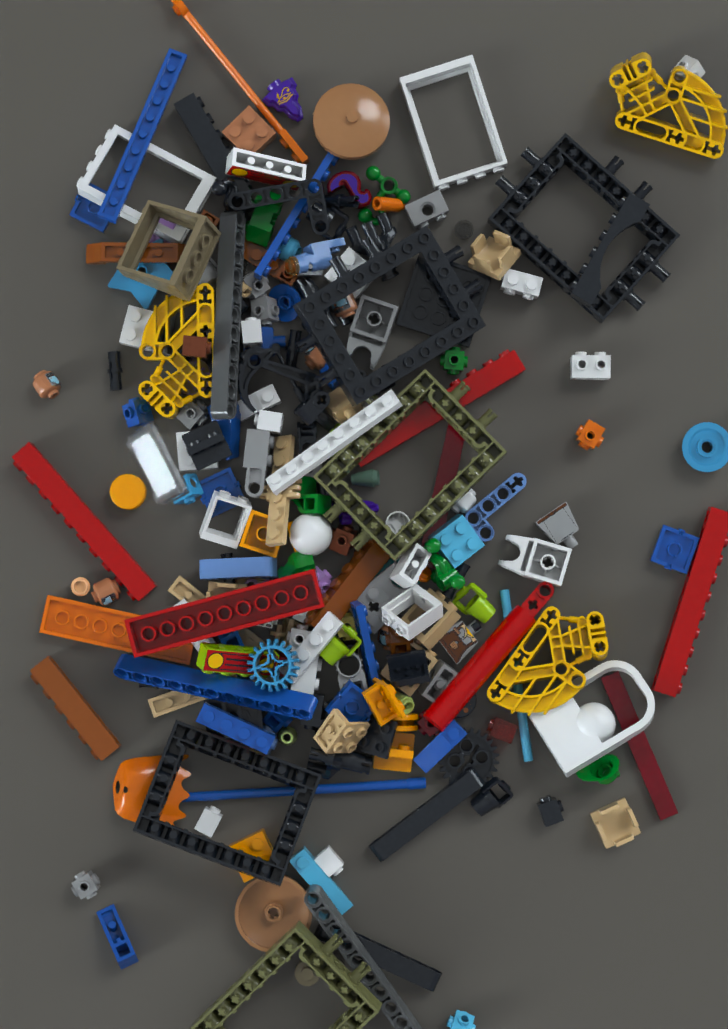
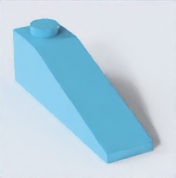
M305 846L291 856L290 863L309 885H320L341 915L354 906L333 879L328 877L314 861V856Z

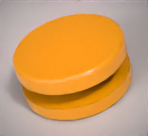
M120 475L111 484V499L115 505L122 509L132 510L138 508L146 499V485L142 479L135 475Z
M416 713L405 714V718L396 716L392 719L398 722L396 732L418 730V725L414 724V720H418V714Z

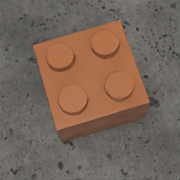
M250 105L222 131L223 137L233 147L261 153L277 138L276 132Z

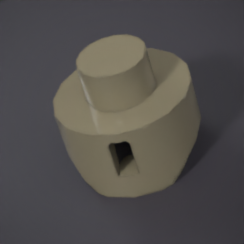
M300 960L296 964L295 978L301 985L312 986L319 980L320 976L317 977L315 975L316 972L306 962L303 963Z

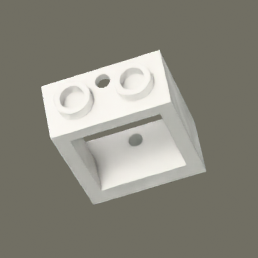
M214 490L199 530L200 538L237 549L252 509L249 499L243 496H238V498L231 496V493L225 490H220L219 492ZM218 500L243 507L233 535L208 527Z
M417 584L413 587L411 586L381 607L384 624L393 628L398 635L403 636L408 641L443 617V603ZM414 603L426 611L410 624L405 623L397 616Z

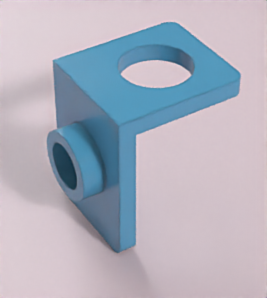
M196 473L183 475L190 493L173 501L174 505L191 504L196 501L195 498L204 494ZM190 478L194 480L196 488L192 486Z

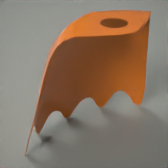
M185 754L183 760L187 759L189 755ZM162 756L132 758L120 764L113 782L114 806L119 816L133 822L137 821ZM181 766L159 819L163 822H169L173 826H175L173 824L174 821L186 817V814L179 809V804L190 797V794L182 788L181 783L191 773ZM119 781V782H120V790H119V792L117 793V792H116V784H117V782ZM125 786L128 788L127 793H124Z

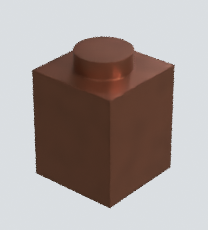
M184 335L182 355L207 358V354H211L212 343L208 342L209 339L207 337Z

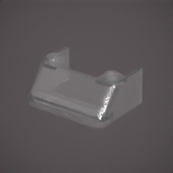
M152 421L129 435L126 445L130 452L134 451L154 490L152 496L157 504L161 503L162 506H167L190 493L158 431L159 426Z

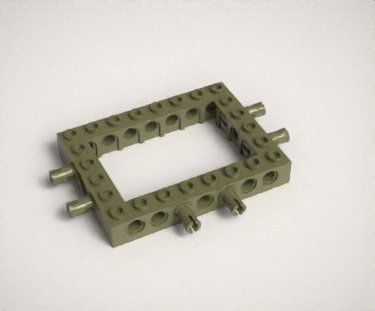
M424 369L397 395L403 405L341 449L313 476L335 500V504L323 516L332 523L342 512H347L362 528V532L349 542L357 551L369 540H374L396 562L507 455V451L485 429L498 417L495 412L493 413V410L489 408L477 420L459 403V400L471 390L468 385H465L464 381H461L454 390L448 392ZM376 394L371 396V398L369 397L366 403L371 404L378 399ZM426 400L479 455L473 457L471 462L462 471L459 470L456 477L447 485L445 484L443 489L434 498L431 497L428 504L419 512L417 511L415 516L405 526L402 525L400 531L395 535L390 527L342 479Z
M299 920L192 1024L190 1029H226L223 1026L226 1019L232 1013L235 1014L240 1005L245 1000L248 1001L259 987L262 988L266 980L272 974L275 975L285 962L288 963L299 948L301 949L299 952L301 961L303 963L306 962L316 972L315 975L317 977L320 976L330 986L329 989L331 991L334 990L344 1000L343 1003L350 1007L327 1029H362L380 1011L382 1003L360 982L371 971L370 966L368 965L365 968L367 963L362 961L353 972H350L332 954L333 951L343 944L342 938L340 937L337 940L339 935L335 933L325 944H322Z

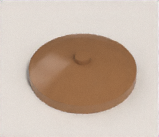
M348 83L331 88L319 99L313 115L314 133L321 146L330 154L347 160L362 159L375 153L385 142L390 127L389 111L383 99L372 89L360 84Z
M285 875L280 887L257 878L249 882L241 891L235 906V922L243 939L252 947L267 952L299 920L309 930L312 913L304 902L306 890L296 880Z

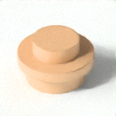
M78 577L72 581L71 590L77 596H85L90 591V583L86 578Z

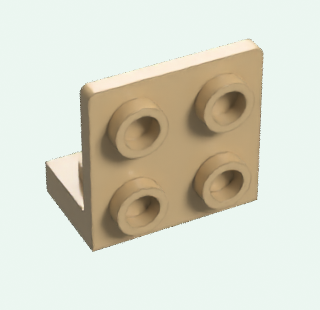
M332 709L313 739L326 754L351 753L356 749L360 739L366 735L370 723L349 722L339 709Z

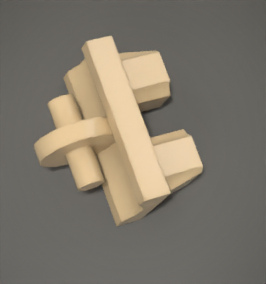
M285 617L283 625L277 624L276 631H270V635H274L275 639L279 640V645L282 641H286L284 647L286 648L289 645L287 643L288 631H291L293 627L297 628V624H303L295 621V619Z

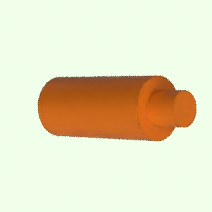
M376 196L372 200L373 209L378 211L400 212L405 207V204L398 198Z

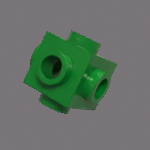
M451 347L445 351V354H441L440 366H443V371H447L449 375H459V372H463V368H467L468 356H464L465 351H461V348ZM457 357L458 362L452 363L451 358Z

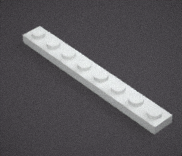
M390 389L268 476L265 480L272 492L277 496L402 407V403L393 390Z

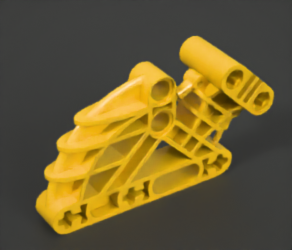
M646 52L638 53L632 56L630 61L627 59L626 63L623 64L621 62L612 67L609 82L612 87L616 88L618 103H620L621 109L616 113L615 123L618 128L712 159L722 156L726 129L728 130L724 114L727 113V110L722 107L719 100L722 96L715 93L702 78L688 71L686 67L679 65L671 71L666 85L663 79L656 73V70L652 68L651 56ZM642 61L646 62V65L644 64V67L640 66V63L642 64ZM679 71L684 72V79H675V73ZM617 74H620V75H621V77H620L619 79H616V78H615V76H617ZM654 79L665 90L651 97L650 92L655 90V84L649 86V82ZM671 90H676L679 93L674 99L668 96ZM684 90L689 91L696 98L683 95ZM629 93L631 96L628 97V101L632 102L635 100L638 104L624 109V95ZM684 101L704 107L708 118L690 113ZM671 106L680 126L650 117V115ZM624 115L627 116V120L622 123L620 118H623ZM632 118H635L633 126H631ZM694 120L708 124L709 135L699 133ZM639 121L649 122L665 128L666 132L662 135H657L639 129L636 124ZM669 129H670V130H671L670 138H667L668 135H669ZM681 133L682 138L675 140V136ZM708 141V146H706V150H704L706 144L705 142ZM718 145V149H716L715 152H712L711 147Z
M202 283L197 286L190 302L172 295L170 297L165 295V300L158 307L154 305L153 313L143 332L139 355L146 361L161 362L150 376V381L140 383L138 391L160 415L167 419L175 418L179 414V408H183L200 395L206 399L211 398V391H209L208 395L202 391V388H206V382L202 381V378L212 379V373L207 376L202 374L201 358L197 357L196 370L179 353L183 348L184 335L194 336L197 333L198 337H205L201 331L208 327L211 330L208 333V339L212 340L213 367L215 290L208 283ZM205 288L211 292V294H207V301H211V304L206 303L204 295L201 294ZM196 304L197 311L185 323L184 308ZM180 311V329L170 338V319ZM165 327L166 342H159L161 334ZM170 346L173 349L172 355L164 356L163 349ZM146 347L153 348V354L150 357L144 355ZM165 361H169L177 371L172 374L168 370L165 371L169 376L163 379L160 376L163 370L162 367ZM189 380L198 389V392L192 396L188 395L182 398L180 396L182 390L188 392L185 385ZM208 381V386L210 388H212V382ZM151 387L153 391L149 392V394L146 393L145 390ZM168 405L173 408L172 411H169V414L165 412Z
M547 607L487 690L488 700L493 704L511 710L510 713L512 714L515 711L528 713L529 717L532 713L543 711V714L546 715L549 710L566 703L586 685L585 675L576 669L574 665H579L592 658L596 661H602L608 655L609 645L603 615L600 612L593 611L586 618L584 616L565 617L560 616V611L556 607ZM553 613H555V618H556V619H553V618H552V619L549 621V626H551V627L549 628L548 625L546 624V622H547L548 619H549L548 614L552 615ZM560 620H566L569 623H576L577 628L571 630L569 625L568 632L561 634L559 622ZM591 621H598V624L595 623L594 625H592ZM537 628H544L546 634L532 652L525 651L524 646ZM549 638L553 663L528 667ZM600 647L603 648V651H601V650H600L599 652L596 651V648H597V649H599ZM564 650H572V655H575V651H581L582 655L575 658V661L568 663L566 662ZM520 652H522V654L524 655L521 661L522 666L518 665L517 667H515L514 661H519L521 659L522 655ZM563 665L567 671L564 674H558L556 668ZM576 676L581 677L583 680L579 686L572 683V679ZM552 679L542 694L528 695L537 681ZM557 679L562 682L558 687L549 691ZM497 683H499L503 687L499 691L500 697H495L493 699V695L491 692H497V690L499 689V685H497ZM530 683L522 695L511 692L514 685Z

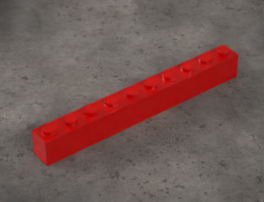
M507 349L499 354L500 358L493 362L490 359L482 364L484 368L479 371L473 369L466 374L467 378L462 381L471 390L459 400L463 407L526 370L515 350L510 352ZM458 378L449 384L450 388L447 391L451 392L461 383L460 379ZM424 400L358 465L360 468L364 467L444 418Z
M28 442L12 456L15 460L13 462L14 466L20 472L23 470L27 474L25 478L32 486L37 485L40 489L38 493L45 500L49 499L52 502L51 508L57 514L61 513L65 517L63 521L70 529L74 528L78 532L76 536L82 543H88L90 546L89 551L96 558L99 556L102 559V566L108 572L112 571L116 575L114 577L115 581L121 587L124 585L129 590L126 593L133 601L136 599L138 601L143 600L157 587V584L33 443Z
M708 507L699 535L700 539L684 582L651 690L672 697H676V694L681 692L683 685L680 683L682 675H686L688 670L686 663L688 657H692L694 651L692 644L694 639L698 638L700 632L698 625L700 621H703L706 613L704 606L710 600L712 592L709 590L711 584H714L717 578L715 571L717 566L721 565L723 559L721 552L723 547L726 548L728 544L727 511Z

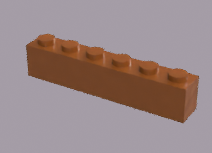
M369 540L359 551L356 550L350 562L343 566L340 575L332 580L329 589L322 594L325 607L307 612L304 622L311 629L315 628L328 611L341 620L351 608L350 602L356 601L390 558L374 540Z
M51 655L47 656L30 670L32 680L37 685L40 683L44 688L42 691L49 700L52 698L56 704L54 706L61 715L64 714L67 717V724L73 730L76 729L79 732V739L83 744H88L92 750L90 752L96 760L100 759L103 761L122 746Z

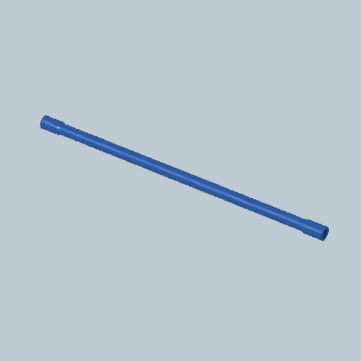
M426 777L318 784L315 794L426 789ZM284 786L188 792L190 797L182 802L293 796L296 788Z

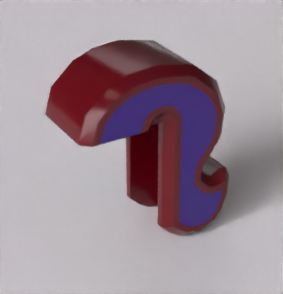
M342 171L336 173L328 181V195H332L345 187L350 196L357 195L359 197V200H355L360 201L358 209L368 208L371 205L372 196L368 189H365L363 192L361 191V181L354 172Z

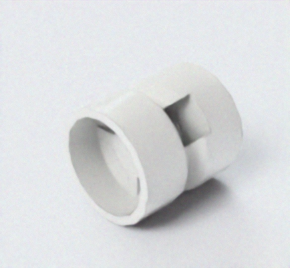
M394 511L386 518L385 524L396 535L400 531L401 526H405L410 519L404 512Z

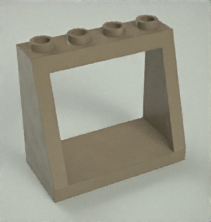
M148 200L146 206L142 209L138 223L134 226L130 240L126 243L123 255L118 260L116 269L127 278L190 302L220 238L221 232L207 216ZM160 218L192 230L170 280L136 270Z

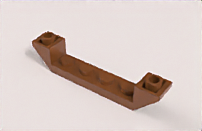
M205 209L201 213V215L207 216L216 227L220 223L218 217ZM245 240L244 260L257 267L267 250L256 243ZM278 258L277 261L273 260L270 264L272 268L268 275L292 287L298 276L293 275L291 272L290 262Z
M127 242L87 244L86 264L118 263ZM148 243L140 263H178L186 244Z

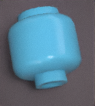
M291 237L287 245L283 244L280 248L282 252L279 259L290 262L292 257L301 254L302 247L299 240Z

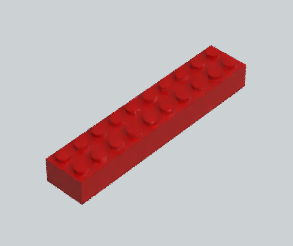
M311 569L124 620L133 656L136 658L325 607L316 569Z

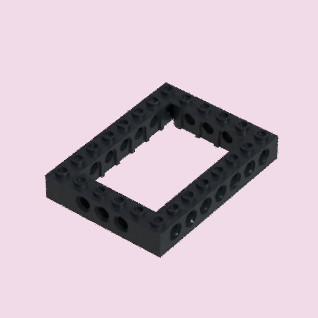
M176 720L133 832L280 887L322 775ZM187 747L296 788L269 861L263 860L259 856L247 854L243 850L226 846L222 842H215L206 838V836L194 834L185 828H178L169 822L159 820Z

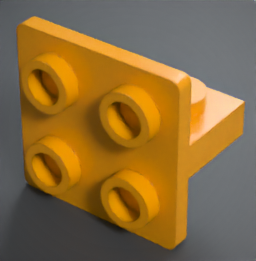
M376 677L373 678L374 685L363 691L362 695L378 724L383 726L396 716L405 718V707L400 700H397L394 687L391 684H387L384 680H379Z
M395 732L388 759L374 756L373 768L411 772L415 735Z

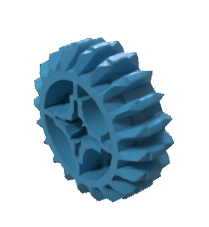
M267 639V646L263 642H259L261 649L254 647L253 650L256 652V655L253 653L249 654L254 659L253 661H247V664L253 665V668H248L247 672H254L250 679L257 678L254 683L256 686L262 682V690H265L268 685L269 692L273 691L274 686L276 691L279 692L281 691L280 685L284 689L288 688L286 681L290 684L294 683L290 678L291 676L298 677V674L293 671L300 670L299 666H294V663L300 662V659H293L297 652H289L292 649V645L284 648L286 641H282L279 645V640L274 639L272 645L271 640ZM273 649L282 651L286 655L287 660H279ZM268 651L267 661L259 665L261 656ZM272 660H274V662L282 663L276 666L274 671H272L273 668H265V666H269V664H272ZM289 665L286 675L279 680L280 669ZM260 671H269L274 682L266 680Z

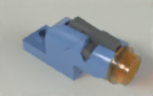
M344 237L311 243L302 248L304 253L291 256L285 260L284 268L286 273L293 276H321L323 270L331 265L329 263L332 259L331 254L339 252V249L346 245Z

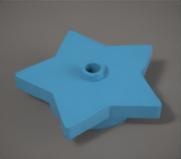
M161 238L152 243H164V240ZM139 263L136 269L140 271L141 268H145V273L170 280L173 271L166 263ZM118 270L108 284L109 288L131 292L142 307L147 310L159 291L123 276Z

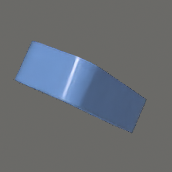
M515 473L465 514L464 517L467 521L470 513H475L478 516L477 523L472 524L469 521L468 523L482 542L490 541L494 537V529L486 519L526 486L527 480L523 474ZM514 477L516 479L521 478V486H514L512 490H514L515 492L512 493L511 489L505 484L508 483V485L510 486L512 483H514ZM499 489L507 491L508 496L506 499L498 497ZM485 501H490L493 504V509L489 512L483 509ZM482 528L490 530L489 538L484 539L481 537L480 531Z
M245 557L199 560L200 580L278 578L277 558Z

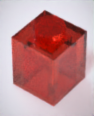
M495 716L494 720H490L487 730H489L488 734L511 744L518 725Z

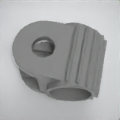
M353 652L350 657L344 655L337 661L335 667L340 690L349 679L355 684H361L363 691L368 689L365 673L362 670L364 669L363 661L359 655ZM346 658H354L360 664L359 670L350 676L344 675L340 671V664Z

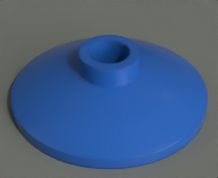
M279 284L273 287L269 297L277 300L279 320L289 322L296 319L298 315L293 305L301 301L296 289L288 284Z

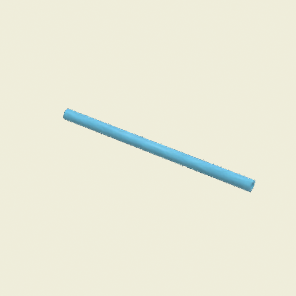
M509 589L499 590L503 619L512 611ZM516 645L515 648L510 652V654H509V659H510V657L512 656V654L515 652V650L517 649V645ZM514 661L515 667L520 665L519 661ZM523 684L513 686L514 693L521 695L524 693ZM517 712L524 762L533 761L527 713Z

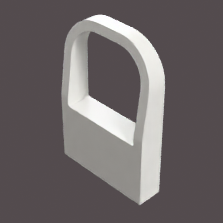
M611 660L584 673L586 677L585 686L611 671L627 673L633 678L647 700L648 707L644 717L607 741L601 742L598 736H587L580 731L577 725V716L581 709L573 697L566 703L549 710L546 715L543 714V711L532 713L529 717L566 777L571 776L613 751L650 725L655 713V699L639 671L631 664L624 661ZM581 677L572 681L576 686L581 685L583 682Z

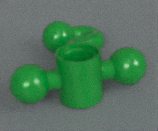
M377 166L367 168L366 177L371 181L376 180L379 182L380 190L376 196L384 197L386 194L393 193L403 204H407L410 201L411 195L406 189L400 190L394 178L382 176ZM386 180L393 182L392 189H384L383 185ZM363 208L358 212L357 217L360 222L367 223L372 220L373 225H379L377 218L372 217L370 209Z
M436 538L426 541L424 548L432 554L429 561L435 567L430 576L432 582L436 583L442 591H446L450 587L457 590L462 589L465 586V578L444 557L437 554L441 549V542Z

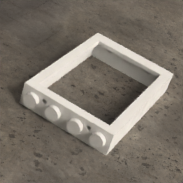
M473 55L399 78L401 90L434 190L439 189L443 191L449 189L452 184L462 185L467 183L470 178L481 179L487 176L486 173L493 171L496 174L505 170L504 168L507 167L508 162ZM468 72L496 162L439 180L410 91Z
M116 124L112 130L109 129L107 131L104 144L98 146L94 161L91 160L88 163L85 176H81L76 185L79 195L100 206L106 194L89 186L117 136L129 142L132 136L131 132ZM150 143L147 150L148 153L201 180L185 208L187 211L199 214L212 192V185L216 182V177ZM124 204L120 217L137 224L142 213ZM158 222L153 234L170 243L182 244L190 229L177 224L174 229H171Z

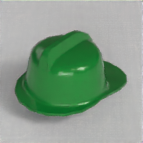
M606 754L579 770L576 774L583 781H597L600 784L607 785L620 777L618 770L620 762L617 756Z

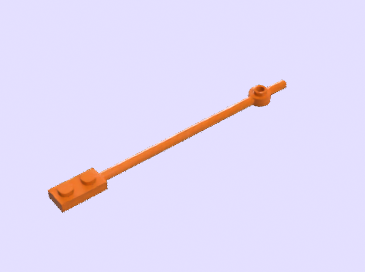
M171 0L174 5L172 7L173 11L178 17L180 15L185 17L279 134L281 138L279 140L280 144L284 149L289 148L292 152V159L297 163L307 164L309 162L307 155L287 130L280 125L190 13L182 0Z

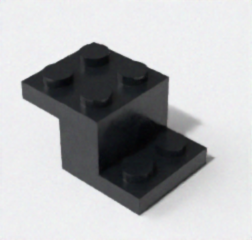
M213 699L203 700L204 703L207 702L263 729L262 710ZM206 727L207 732L218 735L220 737H225V739L230 738L211 728Z

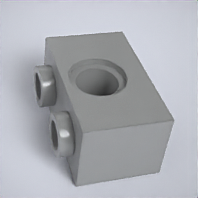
M440 190L411 202L404 207L413 229L419 228V230L426 225L429 226L431 221L436 220V222L445 219L447 217L446 214L449 213ZM425 207H429L433 213L426 216L422 210Z
M438 659V662L429 672L430 682L422 683L417 690L422 696L433 703L458 672L441 659Z

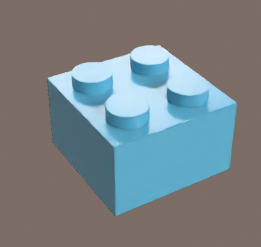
M456 514L427 537L428 539L436 538L441 542V549L438 553L453 568L458 567L485 546L463 514Z

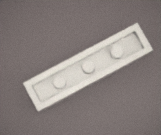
M328 611L297 648V654L293 656V659H300V662L294 663V666H299L300 670L293 671L298 674L297 678L290 677L294 681L293 684L297 683L344 625L332 612ZM289 665L284 666L280 669V672L284 676L288 671Z

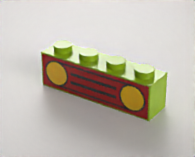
M201 642L196 665L206 674L220 672L226 676L238 674L242 677H249L254 672H247L248 668H253V665L247 664V661H253L254 658H251L249 654L253 653L256 655V652L253 650L254 647ZM274 650L276 657L279 659V654ZM268 651L261 656L259 665L267 661ZM272 660V664L265 666V668L270 667L274 671L278 663ZM260 671L265 679L271 677L269 671Z

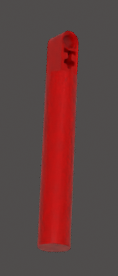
M541 582L521 606L516 605L424 712L423 716L434 727L442 732L447 728L536 623L535 617L554 594V587L551 583ZM541 588H547L550 592V595L543 596L540 594L539 590ZM536 601V607L530 610L529 604L532 605Z

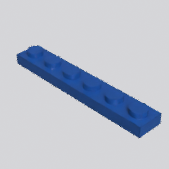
M356 600L350 602L356 632L358 633L357 636L362 641L360 651L369 688L374 685L373 678L382 679L378 676L379 664L374 658L376 649L373 641L370 639V634H372L371 627L366 621V616H368L367 608Z

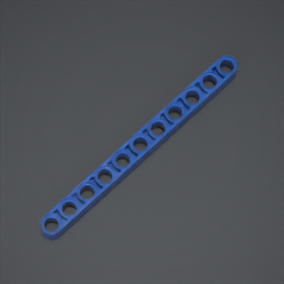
M121 654L113 670L115 676L124 680L303 720L312 719L318 704V699L311 694L284 688L277 692L275 686L273 691L269 692L268 685L265 690L261 689L262 683L256 686L253 681L216 673L206 674L202 670L144 657L134 658L130 654Z

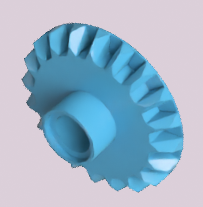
M703 422L691 427L682 440L683 457L686 462L700 472H713L722 468L728 462L727 431L720 425L711 422ZM704 442L710 445V451L708 453L702 450V444Z

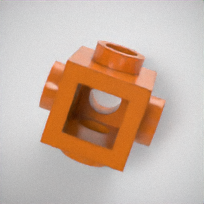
M588 419L584 426L580 425L575 433L578 436L576 438V441L579 442L578 446L587 451L589 448L593 450L595 446L599 448L604 439L602 434L605 428ZM588 433L592 435V439L587 437Z

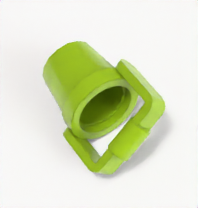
M469 583L466 587L464 586L460 589L452 601L465 615H472L483 624L496 611L486 599L487 594L474 583ZM472 589L477 594L465 607L458 600L462 599Z
M344 624L342 628L345 633L357 641L351 649L337 636H334L320 653V656L332 666L344 655L350 657L362 644L361 639L357 636L358 633L349 625L346 626Z

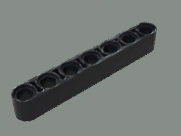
M473 767L468 769L374 840L368 847L380 862L384 861L480 789L485 782Z
M318 924L314 936L326 943L330 938L321 925ZM332 925L334 929H340L338 925ZM353 931L380 968L427 990L435 991L442 975L440 971ZM348 940L343 941L347 945L351 944Z

